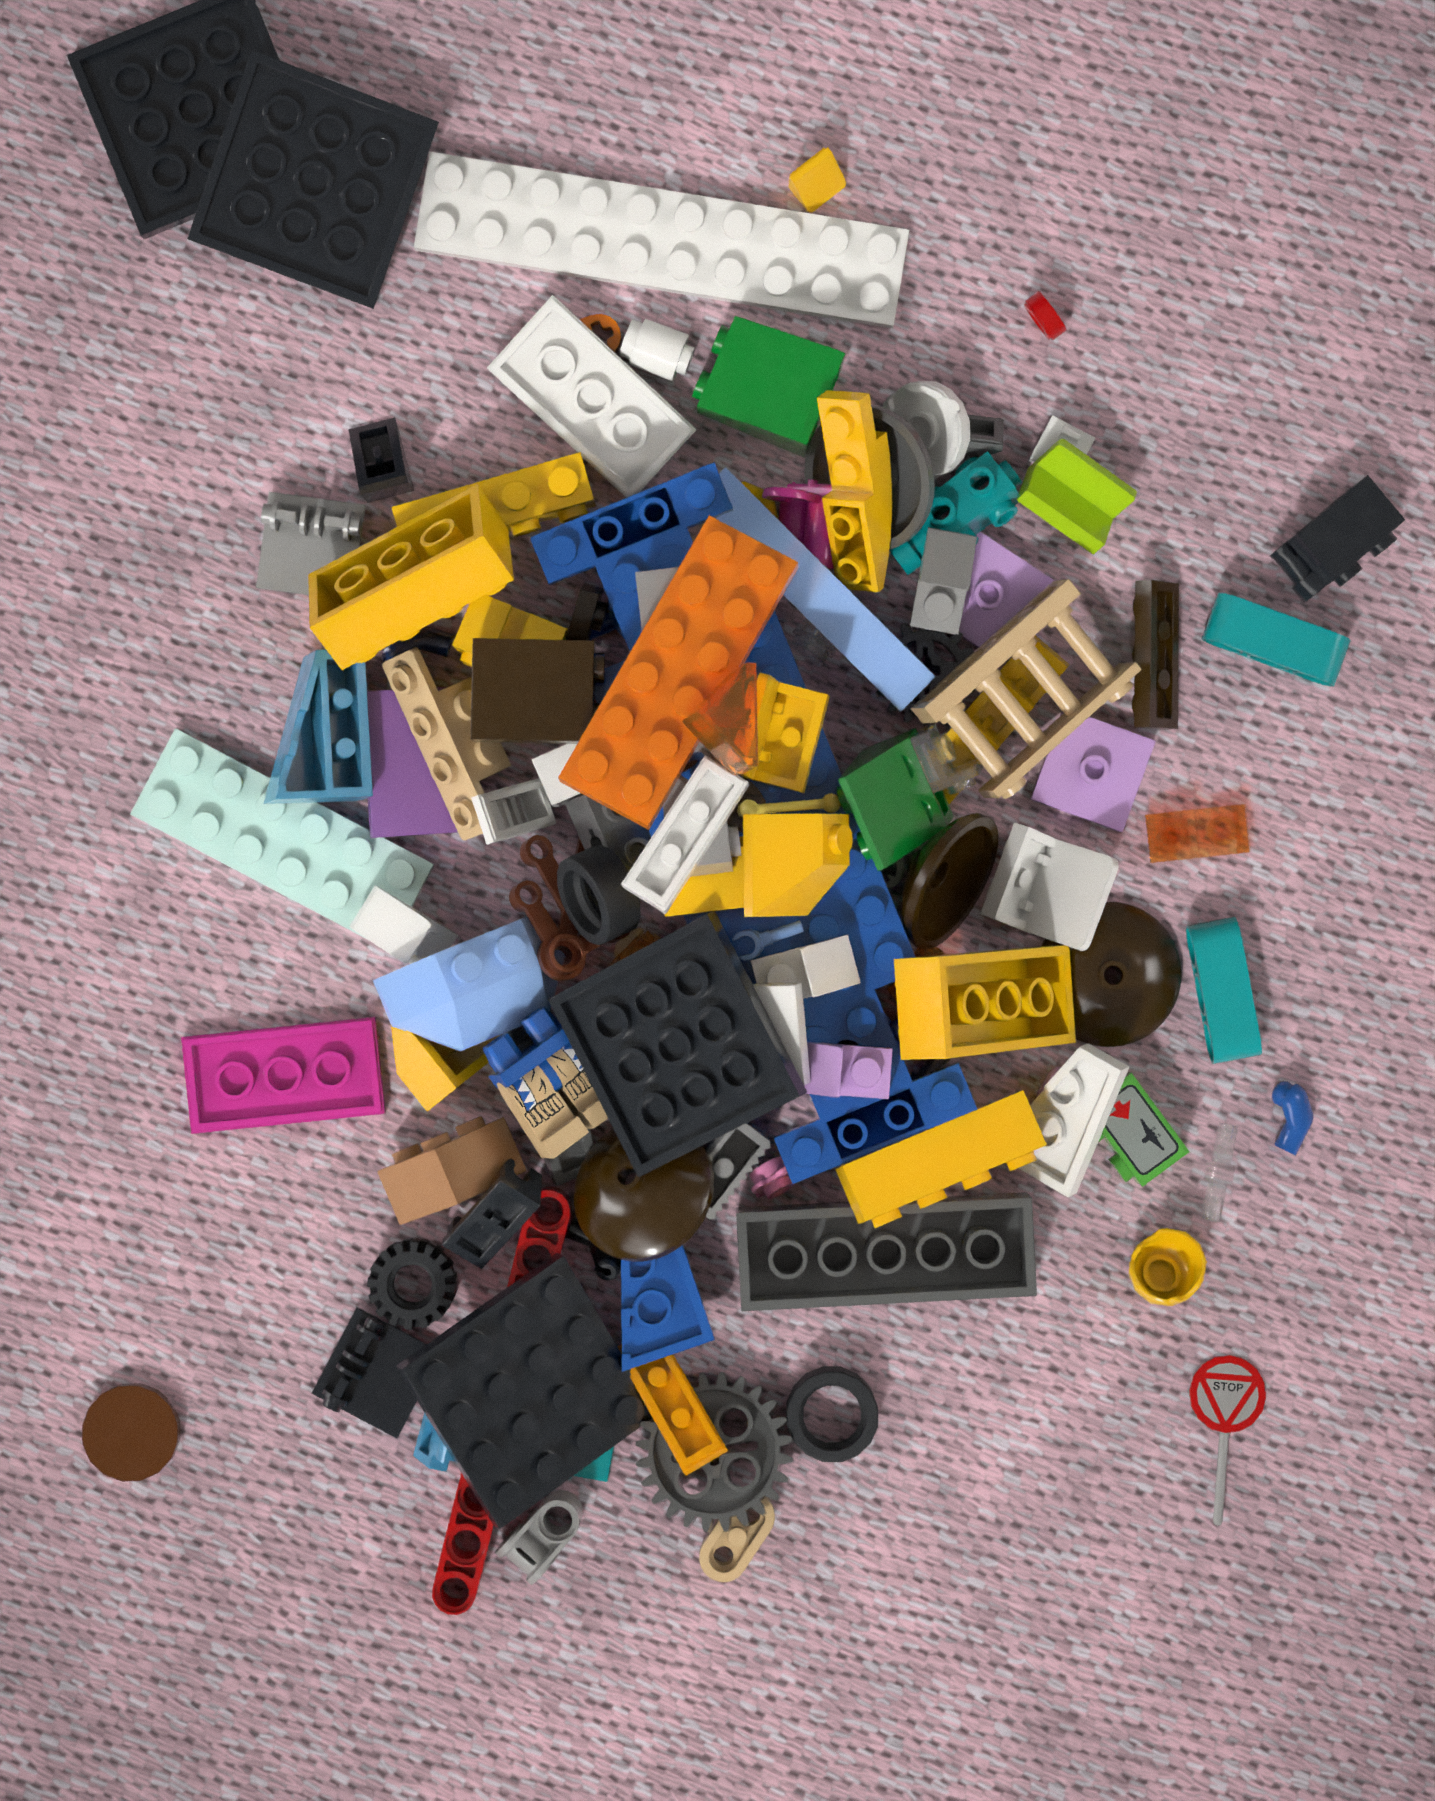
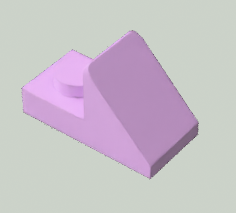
M807 1042L811 1082L804 1085L807 1090L806 1094L840 1098V1096L889 1099L892 1048Z

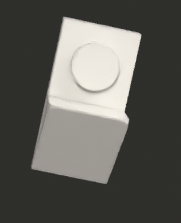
M376 885L349 926L405 964H412L450 948L458 937L457 934Z
M848 935L751 960L757 984L801 982L803 999L817 997L861 983Z

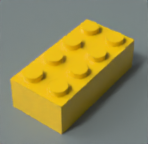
M476 484L308 574L310 629L341 670L355 663L369 661L383 648L399 640L411 639L423 627L440 618H450L456 615L465 605L484 595H494L500 592L507 583L513 581L514 575L508 527L480 486Z
M1068 946L1023 947L894 959L901 1060L948 1059L1076 1043L1070 950Z

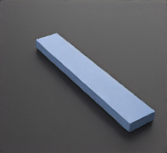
M725 467L719 475L732 504L733 511L716 517V519L798 562L799 568L783 595L901 712L936 676Z

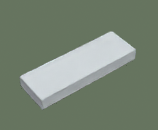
M705 755L621 883L622 887L666 914L749 787V782Z

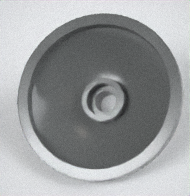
M871 405L875 431L887 432L892 478V523L889 549L891 550L912 539L926 522L934 498V473L928 451L914 428L906 420L889 409ZM821 425L814 433L807 449L804 469L805 484H808V479L818 480V484H831Z

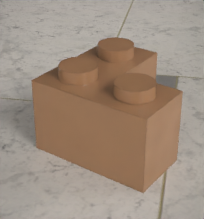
M479 1116L456 1126L455 1129L458 1136L450 1139L448 1132H445L420 1143L423 1151L419 1143H416L391 1154L395 1163L378 1170L377 1173L400 1225L458 1205L487 1191L499 1178L500 1168L508 1159L514 1160V1172L516 1175L527 1171L504 1117L485 1124L483 1117Z

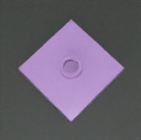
M982 532L976 535L979 540L975 546L970 588L966 593L959 631L963 634L962 638L976 648H979L1049 584L1055 581Z
M1089 717L1045 756L1030 800L1121 833L1124 830L1156 741Z

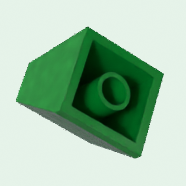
M735 316L730 328L721 325L711 349L712 353L718 355L711 373L702 370L694 388L692 397L699 400L697 413L804 458L809 443L820 422L817 397L827 390L833 391L842 370L845 353Z

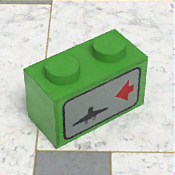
M1127 1072L1098 1142L1105 1139L1115 1153L1108 1160L1125 1182L1133 1178L1136 1183L1143 1187L1190 1151L1131 1072Z

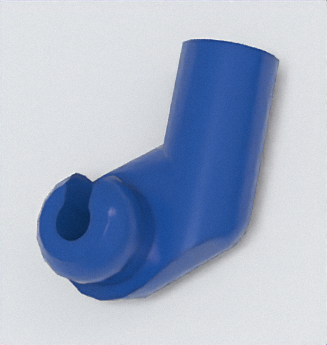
M1282 1081L1273 1089L1272 1101L1282 1107L1286 1122L1274 1145L1296 1156L1313 1123L1314 1115L1306 1090L1299 1084L1292 1085L1288 1081Z

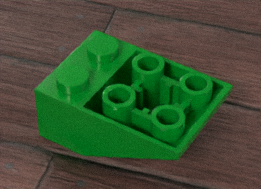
M916 728L862 749L838 779L841 785L837 787L840 804L846 814L853 813L860 829L856 835L860 850L866 860L873 859L877 871L887 868L929 840L934 834L950 824L954 817Z

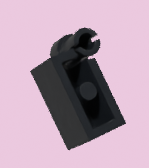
M1367 475L1304 526L1295 536L1281 545L1278 550H1275L1270 557L1276 561L1295 584L1292 587L1293 591L1305 603L1331 582L1335 581L1341 587L1363 569L1357 561L1367 552L1376 557L1395 542L1398 538L1392 531L1403 523L1405 519L1369 475Z

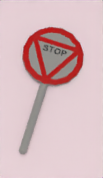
M1232 1355L1217 1356L1201 1364L1193 1374L1188 1390L1190 1406L1197 1419L1209 1429L1219 1431L1213 1523L1217 1526H1220L1223 1522L1229 1433L1240 1432L1252 1425L1262 1413L1266 1400L1265 1383L1258 1370L1245 1359Z

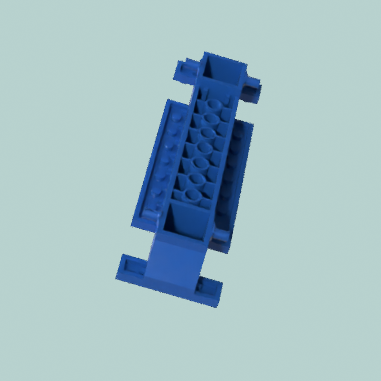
M715 462L534 535L530 537V540L549 585L596 567L608 597L609 612L606 613L601 631L592 630L589 640L592 641L594 638L617 630L625 639L629 651H631L642 632L635 572L679 567L693 544L688 529L704 523L709 515L716 518L733 511V507ZM775 610L723 700V707L718 708L714 715L716 727L726 726L729 751L735 732L744 731L748 716L747 712L742 711L746 687L749 681L757 682L760 672L771 675L781 683L806 689ZM625 660L605 668L604 683H595V700L597 703L602 702ZM822 728L805 793L748 780L759 789L766 803L823 799L829 793L837 795V787L841 786L838 781L841 772ZM721 757L720 765L735 773V762L729 761V757ZM698 760L697 764L684 772L682 776L689 780L701 761ZM840 806L839 810L836 811V812H834V813H828V812H826L824 809H814V810L778 812V813H769V814H846V813H845V811L843 810L842 806ZM663 807L649 830L651 837L664 819ZM853 813L849 814V827L853 836L852 848L849 852L850 865L807 916L744 917V908L715 911L738 957L751 954L755 950V942L749 936H743L732 941L735 934L745 929H753L760 933L800 920L804 930L802 933L765 946L762 953L754 959L848 935L861 983L817 997L803 999L807 1042L837 1044L842 1040L848 1039L855 1041L859 1046L893 1049L889 1099L840 1096V1098L810 1094L819 1118L774 1136L775 1143L792 1184L977 1110L958 1062L911 1080L905 1062L901 1060L898 1018L891 1021L884 1013L875 989L895 981L894 959L915 957V954L881 871H877L873 859L866 860L860 850L856 836L860 829ZM739 831V837L743 836V833ZM710 912L686 914L683 916L686 924H689ZM740 960L752 984H757L751 960Z

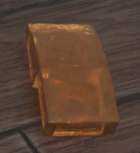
M1246 804L1145 815L1150 863L1251 852Z

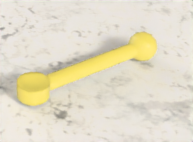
M833 793L826 794L823 799L757 804L755 801L748 799L739 804L737 812L742 819L743 814H766L824 809L828 813H834L839 810L841 804L838 796Z

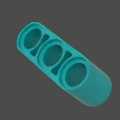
M1226 593L1217 594L1201 638L1204 642L1329 687L1335 686L1351 642L1349 638L1331 630Z
M1236 917L1187 925L1186 939L1207 1051L1211 1063L1217 1064L1260 1056L1262 1054L1261 1036L1242 935Z

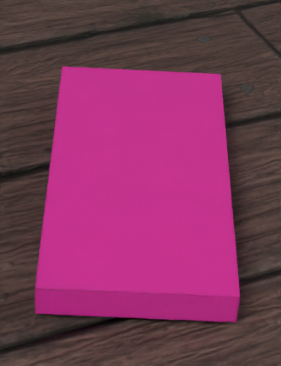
M376 1017L181 1037L191 1134L386 1113Z

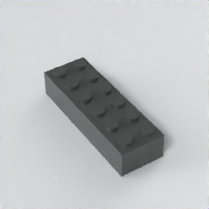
M1027 1192L947 1196L946 1199L922 1209L919 1208L915 1200L899 1207L902 1215L901 1218L874 1228L871 1219L858 1224L849 1202L736 1207L741 1312L1037 1296L1032 1197Z

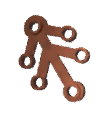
M534 835L521 845L520 857L527 866L537 868L561 911L558 928L541 902L543 893L540 886L534 881L525 880L514 886L509 893V901L516 911L526 913L542 941L537 954L542 971L554 980L568 981L582 972L586 963V954L601 945L590 943L582 935L577 936L578 931L570 921L560 898L557 885L559 865L553 856L552 843L545 836ZM578 838L575 854L585 850L580 838ZM531 844H536L541 848L543 853L542 859L533 856ZM521 889H525L531 894V904H526L522 901L520 897ZM630 932L620 937H617L609 942L616 943L626 938L630 934ZM555 950H560L565 954V965L557 962L554 956Z

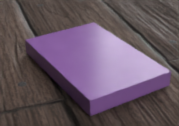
M437 687V690L440 691L447 687ZM367 691L373 796L367 798L370 838L458 833L394 691Z

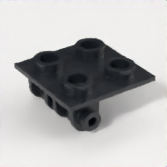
M357 1307L311 1394L323 1399L322 1405L338 1413L342 1409L379 1430L398 1438L417 1400L396 1365L425 1346L426 1343Z

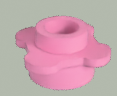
M781 1156L765 1162L749 1175L754 1184L751 1191L757 1198L766 1195L768 1199H773L785 1193L793 1186Z

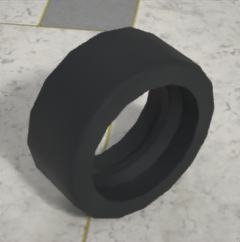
M595 845L560 862L557 870V885L560 898L570 921L586 940L596 945H602L636 929L641 918L639 897L627 891L621 885L629 873L628 869L614 852L608 847Z
M823 1366L806 1373L793 1386L786 1402L787 1426L794 1443L807 1456L821 1462H844L858 1456L871 1444L878 1428V1405L870 1386L857 1373L841 1366ZM825 1386H840L849 1390L857 1398L861 1408V1420L856 1431L849 1438L840 1442H824L815 1438L808 1431L803 1420L804 1406L807 1399L816 1390Z

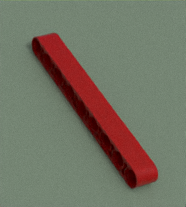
M556 1186L541 1188V1199L545 1197L557 1199L562 1205L563 1216L555 1222H546L535 1211L522 1225L507 1287L534 1269L526 1263L524 1257L525 1250L529 1246L542 1245L547 1248L551 1256L556 1253L562 1254L572 1214V1203L564 1190ZM462 1473L460 1474L432 1588V1598L435 1605L440 1611L448 1615L462 1614L473 1605L479 1589L494 1525L481 1504H476L468 1498L466 1488L469 1484ZM470 1530L479 1537L480 1547L474 1551H464L456 1545L455 1535L460 1531ZM450 1578H459L467 1584L469 1593L460 1599L452 1598L444 1591L443 1583Z

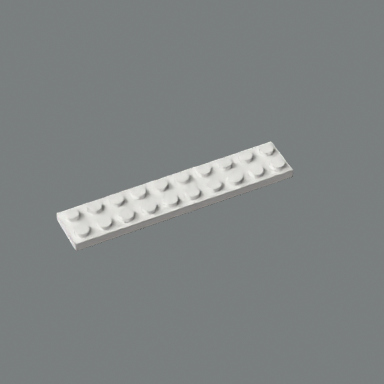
M429 151L414 249L420 252L893 329L909 230Z

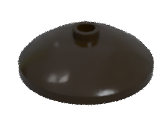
M972 813L960 817L934 834L912 856L908 864V874L903 888L902 925L909 942L923 950L937 947L960 927L975 906L989 879L997 854L999 836L997 825L993 819L981 813Z
M1106 902L1089 948L1080 951L1069 947L1076 1039L1094 1046L1116 1047L1131 1044L1145 1038L1166 1020L1174 1008L1179 995L1182 970L1176 945L1168 931L1157 919L1133 905L1120 902ZM1044 939L1042 946L1062 945L1048 939ZM1112 965L1117 966L1121 972V978L1115 984H1109L1104 979L1106 968Z
M612 1129L590 1149L577 1174L574 1187V1207L578 1223L586 1237L596 1247L612 1257L632 1262H643L661 1258L685 1244L699 1229L709 1211L714 1193V1172L710 1157L702 1145L640 1177L636 1174L634 1181L625 1185V1180L635 1170L614 1129Z

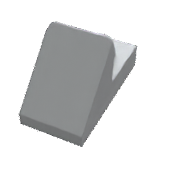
M928 527L910 626L959 634L966 593L970 588L977 536Z

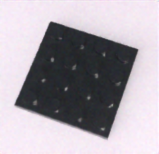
M200 0L67 55L140 236L143 239L194 219L251 50L280 60L256 0Z
M251 50L187 239L374 309L439 122Z
M715 911L705 914L548 999L638 1177L807 1093Z
M559 1253L551 1256L396 1365L492 1524L498 1529L503 1528L640 1428L641 1421H649L653 1418L630 1378L631 1369L622 1372V1354L565 1257Z

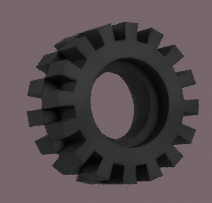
M408 1238L398 1243L395 1242L379 1255L370 1269L371 1273L367 1281V1287L370 1288V1294L368 1295L370 1302L375 1304L377 1308L375 1312L380 1317H386L389 1320L388 1323L395 1327L398 1324L404 1326V1329L413 1330L414 1327L420 1326L424 1328L429 1326L446 1313L456 1296L458 1276L453 1267L454 1262L451 1257L446 1256L443 1248L429 1243V1240H413V1238ZM418 1265L428 1272L431 1277L432 1287L425 1299L418 1302H409L398 1295L395 1290L394 1279L396 1273L402 1267Z

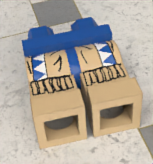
M544 1006L535 1009L520 1021V1024L534 1042L520 1052L508 1033L498 1036L482 1049L494 1070L488 1077L494 1086L499 1089L503 1099L541 1158L554 1159L588 1134L589 1131L587 1129L596 1128L608 1117L560 1022Z

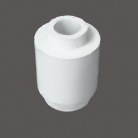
M632 319L625 334L619 356L629 359V365L673 381L676 373L686 375L695 347L687 345L689 335L648 319H645L643 323Z

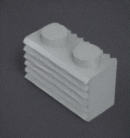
M750 1122L712 1140L705 1148L710 1157L714 1172V1193L706 1215L708 1219H716V1211H722V1204L729 1203L728 1196L735 1195L734 1188L741 1187L740 1180H747L746 1172H753L752 1165L759 1164L758 1157L765 1156L764 1149L771 1148L769 1137Z

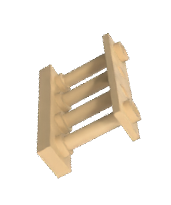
M1069 579L1053 581L910 708L922 723H937L940 721L942 724L948 723L992 776L978 790L984 798H1000L1002 796L1003 799H1007L1018 792L1027 782L1024 778L1027 772L1107 700L1113 703L1129 692L1133 687V683L1130 680L1142 670L1136 662L1119 663L1113 668L1071 615L1073 609L1069 604L1081 593ZM1046 625L1049 628H1057L1099 680L1079 700L1035 647L1037 640L1034 636ZM1010 657L1014 660L1020 659L1063 712L1043 732L999 679L1001 672L998 668ZM974 689L978 692L984 690L1028 744L1008 764L963 711L965 704L962 700Z

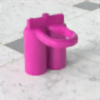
M808 479V484L792 482L787 487L765 488L762 498L780 502L778 520L829 570H834L822 497L832 491L831 484H818V480Z

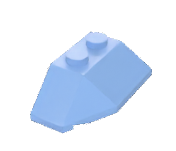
M528 917L437 952L373 980L392 1027L412 1032L425 1039L458 1051H463L522 1026L520 1021L539 1007L545 1006L550 1011L551 1004L548 999L555 995L558 981L548 977L539 965L537 954L542 941ZM555 950V959L559 964L563 965L565 954L560 950Z

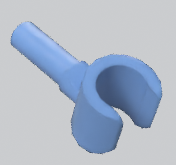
M799 920L760 933L753 929H745L735 934L732 941L743 936H749L754 940L755 950L753 953L739 957L740 960L746 961L759 956L765 946L802 933L804 930Z

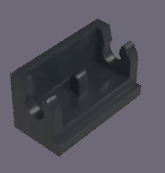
M508 1159L501 1166L499 1178L462 1218L457 1216L450 1222L447 1235L442 1239V1246L481 1270L541 1205L542 1174L531 1168L525 1174L523 1180L520 1179L514 1172L515 1162L513 1159Z

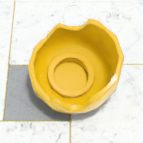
M1163 1228L1158 1229L1136 1246L1131 1254L1128 1275L1134 1290L1150 1304L1174 1306L1188 1300L1200 1288L1204 1281L1207 1260L1201 1244L1186 1231Z

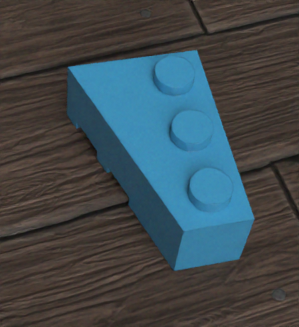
M315 650L303 657L263 804L360 801L373 796L365 662L355 663L341 670L327 650Z

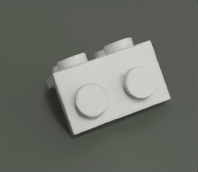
M1014 822L980 914L1013 928L1084 951L1089 948L1119 869V863L1115 858L1057 840L1035 829Z

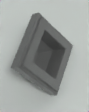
M968 415L970 420V442L965 454L970 458H979L987 451L990 455L1002 452L1004 419Z

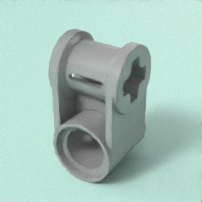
M557 1490L549 1493L525 1520L520 1521L499 1545L495 1554L500 1558L506 1556L527 1574L526 1581L533 1585L547 1571L560 1551L576 1534L583 1513L580 1500L575 1494L566 1490ZM551 1507H564L570 1512L572 1522L565 1526H556L550 1522L546 1512Z

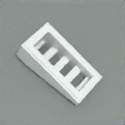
M540 778L471 797L487 845L532 833L556 824L548 796Z

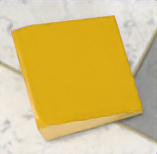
M825 147L789 175L788 188L809 213H813L846 186V180L833 153L828 147L826 149Z

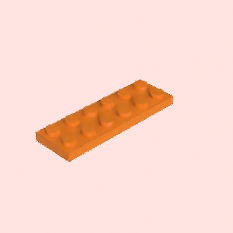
M709 515L558 777L559 781L650 830L799 568L798 562Z

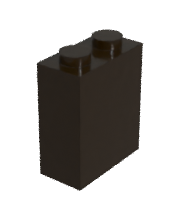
M473 638L470 739L474 742L578 744L601 704L595 703V683H604L605 653H596V644L590 640Z

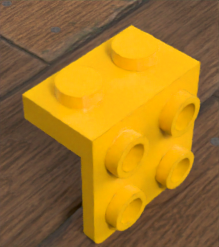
M760 672L757 682L749 681L742 702V711L748 713L744 731L735 732L730 746L729 761L735 762L734 772L750 780L805 793L830 696L781 683L771 675Z

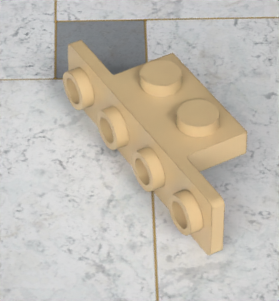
M415 647L383 662L382 667L428 765L431 776L450 813L451 819L461 839L465 841L483 834L471 797L484 793L479 781L510 767L511 764L501 742H474L470 739L472 678L469 677L438 691L420 650Z

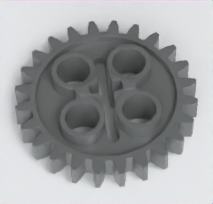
M703 1372L699 1375V1387L693 1388L726 1447L756 1441L758 1444V1448L754 1451L721 1455L719 1458L720 1464L714 1466L713 1461L702 1466L701 1468L707 1475V1485L698 1494H689L684 1489L682 1484L684 1473L679 1464L673 1462V1453L656 1423L650 1421H641L640 1423L651 1435L650 1439L636 1441V1446L648 1450V1457L637 1461L636 1466L650 1469L652 1473L641 1484L644 1487L657 1485L659 1490L651 1500L653 1504H659L668 1499L671 1503L667 1509L666 1516L673 1518L681 1510L684 1511V1526L690 1528L697 1517L702 1518L704 1532L710 1533L714 1519H719L724 1532H730L732 1517L735 1516L747 1527L750 1525L748 1515L750 1509L753 1508L762 1516L767 1514L762 1503L765 1496L776 1501L781 1499L772 1487L774 1483H789L790 1481L785 1474L779 1471L780 1465L794 1463V1458L782 1454L781 1449L793 1443V1438L779 1435L778 1432L787 1424V1418L778 1417L772 1419L770 1415L776 1409L778 1403L775 1400H771L761 1405L759 1401L764 1389L757 1386L749 1394L745 1393L746 1379L742 1376L738 1378L733 1387H729L725 1372H720L716 1385H711L709 1378ZM734 1410L744 1412L748 1419L746 1431L738 1437L727 1436L723 1430L725 1416ZM740 1459H749L756 1469L755 1478L749 1485L744 1487L736 1486L730 1477L731 1467Z

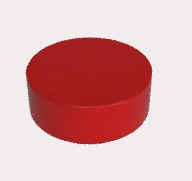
M1037 291L1024 301V307L1048 340L1053 341L1067 331L1057 312L1040 291Z

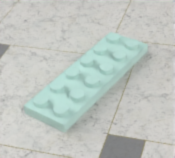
M176 728L130 815L358 935L360 934L349 926L375 885L413 907L435 865L386 838H370L369 829L317 802L263 804L270 777Z

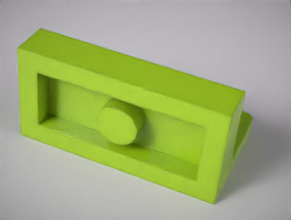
M1059 439L1027 469L1016 500L1094 555L1105 545L1113 519L1135 500L1137 491L1067 440Z

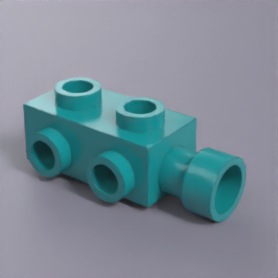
M988 451L979 458L973 457L959 466L953 478L941 487H934L932 507L926 522L919 532L908 542L889 551L906 574L910 575L921 566L928 527L976 536L991 523L994 527L1003 526L1018 512L1016 505L1019 502L1016 499L1019 492L1016 488L1023 482L1006 460L997 464ZM988 480H990L988 486L985 489L976 490L984 483H986ZM950 510L949 515L945 519L937 520L939 517H941L943 514Z

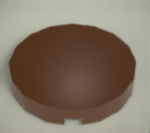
M142 1383L120 1384L102 1393L88 1408L82 1424V1445L90 1462L104 1475L121 1482L142 1481L158 1474L174 1457L181 1439L180 1419L176 1410L173 1409L171 1403L167 1400L168 1398L158 1389Z

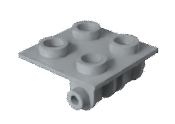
M269 492L268 502L263 504L261 523L265 524L256 588L309 595L308 574L360 547L366 505Z

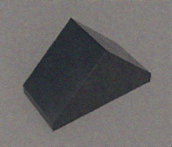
M395 417L348 430L358 488L361 496L367 503L415 491Z

